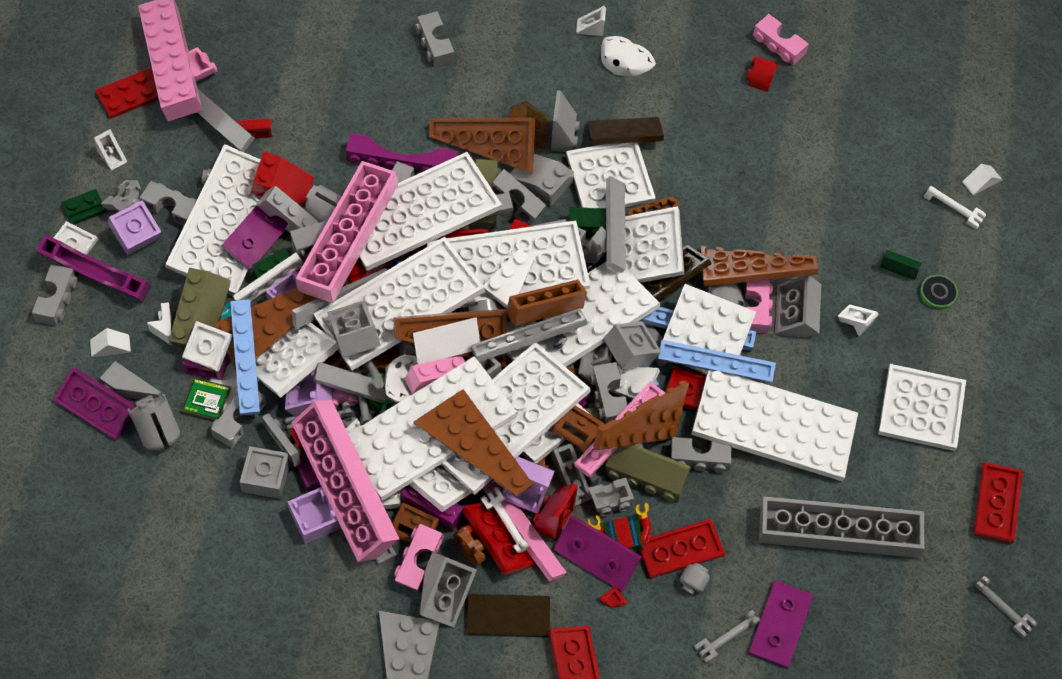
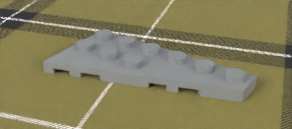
M379 611L387 679H428L440 622Z

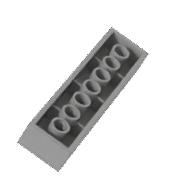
M763 497L760 505L759 543L920 558L924 551V511Z

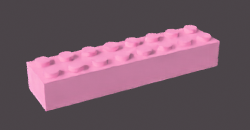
M154 0L139 5L160 106L167 121L169 122L202 111L182 21L175 0Z
M364 161L360 163L295 278L299 292L334 303L398 187L395 171Z
M332 400L314 401L291 423L357 561L374 560L396 543L399 537Z

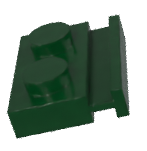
M96 189L61 202L70 223L73 225L107 212L106 208L101 205L102 200Z

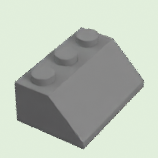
M802 276L777 285L775 334L804 338L819 334L821 283L811 276Z

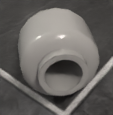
M698 563L687 565L680 577V582L684 585L682 589L690 594L703 592L710 580L709 570Z

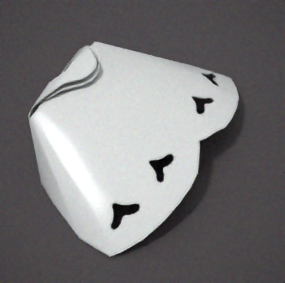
M611 36L603 39L601 45L602 63L613 74L627 77L636 76L649 71L656 64L653 56L647 49L633 44L627 38ZM618 59L620 62L619 66H615L613 60Z
M402 355L386 366L385 388L388 397L401 402L412 395L404 379L411 366L418 365L417 356ZM402 362L400 368L395 367L396 363Z

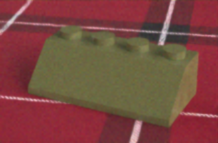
M189 267L169 339L174 346L186 348L196 321L215 328L214 323L221 320L231 280L209 271Z
M637 445L618 447L608 457L604 474H607L613 480L626 478L631 487L638 486L649 494L654 495L656 493L663 496L669 502H679L691 466Z

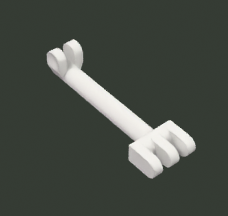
M932 186L929 187L924 195V198L928 200L934 196L969 219L965 224L975 229H978L979 224L982 223L986 216L978 208L971 212Z
M496 487L494 490L498 495L497 497L490 491L488 496L491 501L489 502L485 496L481 497V500L488 510L493 507L495 508L516 542V545H514L515 550L518 553L524 552L529 548V545L522 538L502 506L501 502L506 498L499 487Z

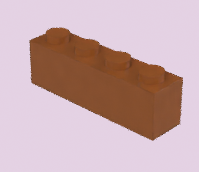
M579 279L509 296L507 314L514 326L579 308L583 309L587 291Z

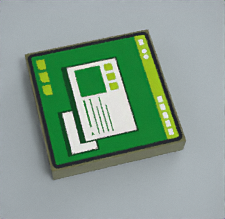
M194 377L181 410L182 414L210 421L219 419L223 414L231 386Z

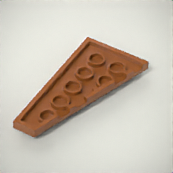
M534 118L430 119L429 137L533 174Z
M701 246V254L708 257L711 261V265L703 269L704 286L818 274V264L815 256L792 255L791 257H784L781 253H774L773 256L765 255L762 251L735 249L731 252L724 251V248L717 247L716 250L707 249V246Z
M295 288L251 307L255 360L265 351L269 350L293 327V309L318 298L299 292L298 288ZM232 316L214 323L216 329L233 335ZM232 337L227 354L236 371L234 338Z
M498 309L394 317L393 336L397 339L414 343L413 333L477 317L480 342L507 333V310ZM473 352L460 354L470 358L474 357ZM507 353L494 357L501 366L506 367Z
M681 381L678 383V387L667 389L666 394L662 396L656 395L637 406L635 411L624 413L623 418L619 420L613 419L599 427L593 447L598 450L672 439L678 432V424L683 413V405L689 383Z
M464 389L413 422L415 426L423 429L429 436L440 441L446 448L470 465L475 466L484 475L492 478L498 485L515 497H518L533 486L532 481Z

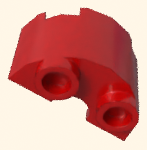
M754 55L751 66H754L753 70L749 69L746 77L749 80L748 86L768 92L778 63Z

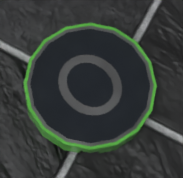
M932 275L922 283L920 296L927 306H932L937 310H944L954 305L958 297V289L950 278L943 275Z

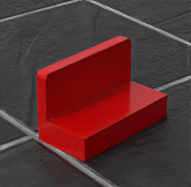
M270 118L236 121L255 139L272 137Z

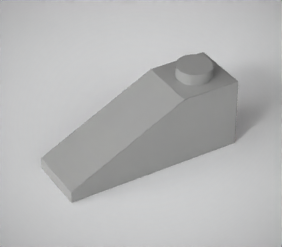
M116 361L100 377L103 385L124 398L141 400L151 395L153 399L162 397L160 391Z
M565 442L553 449L549 454L564 487L574 483L578 485L575 506L592 499L584 473L574 466L578 458L572 443Z

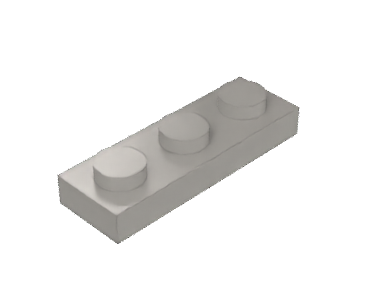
M269 413L264 415L262 419L265 428L281 450L289 454L290 462L293 466L296 467L301 464L299 457L301 451L296 444L292 445L289 434L286 431L282 432V427L276 418L273 419Z

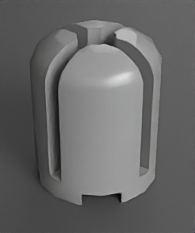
M318 183L307 194L304 210L318 220V223L328 222L342 196Z
M162 394L163 397L153 399L152 395L135 402L137 406L132 410L128 408L142 444L148 450L164 449V445L150 415L152 413L168 446L174 444L180 436V429L165 394Z

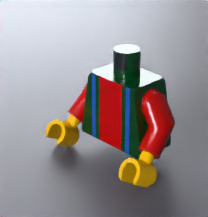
M645 503L646 511H641L638 504L636 506L637 514L604 522L602 526H600L601 520L598 515H596L597 524L591 523L590 518L588 520L590 526L635 553L644 551V545L648 543L652 532L650 517L647 515L649 511L647 503Z

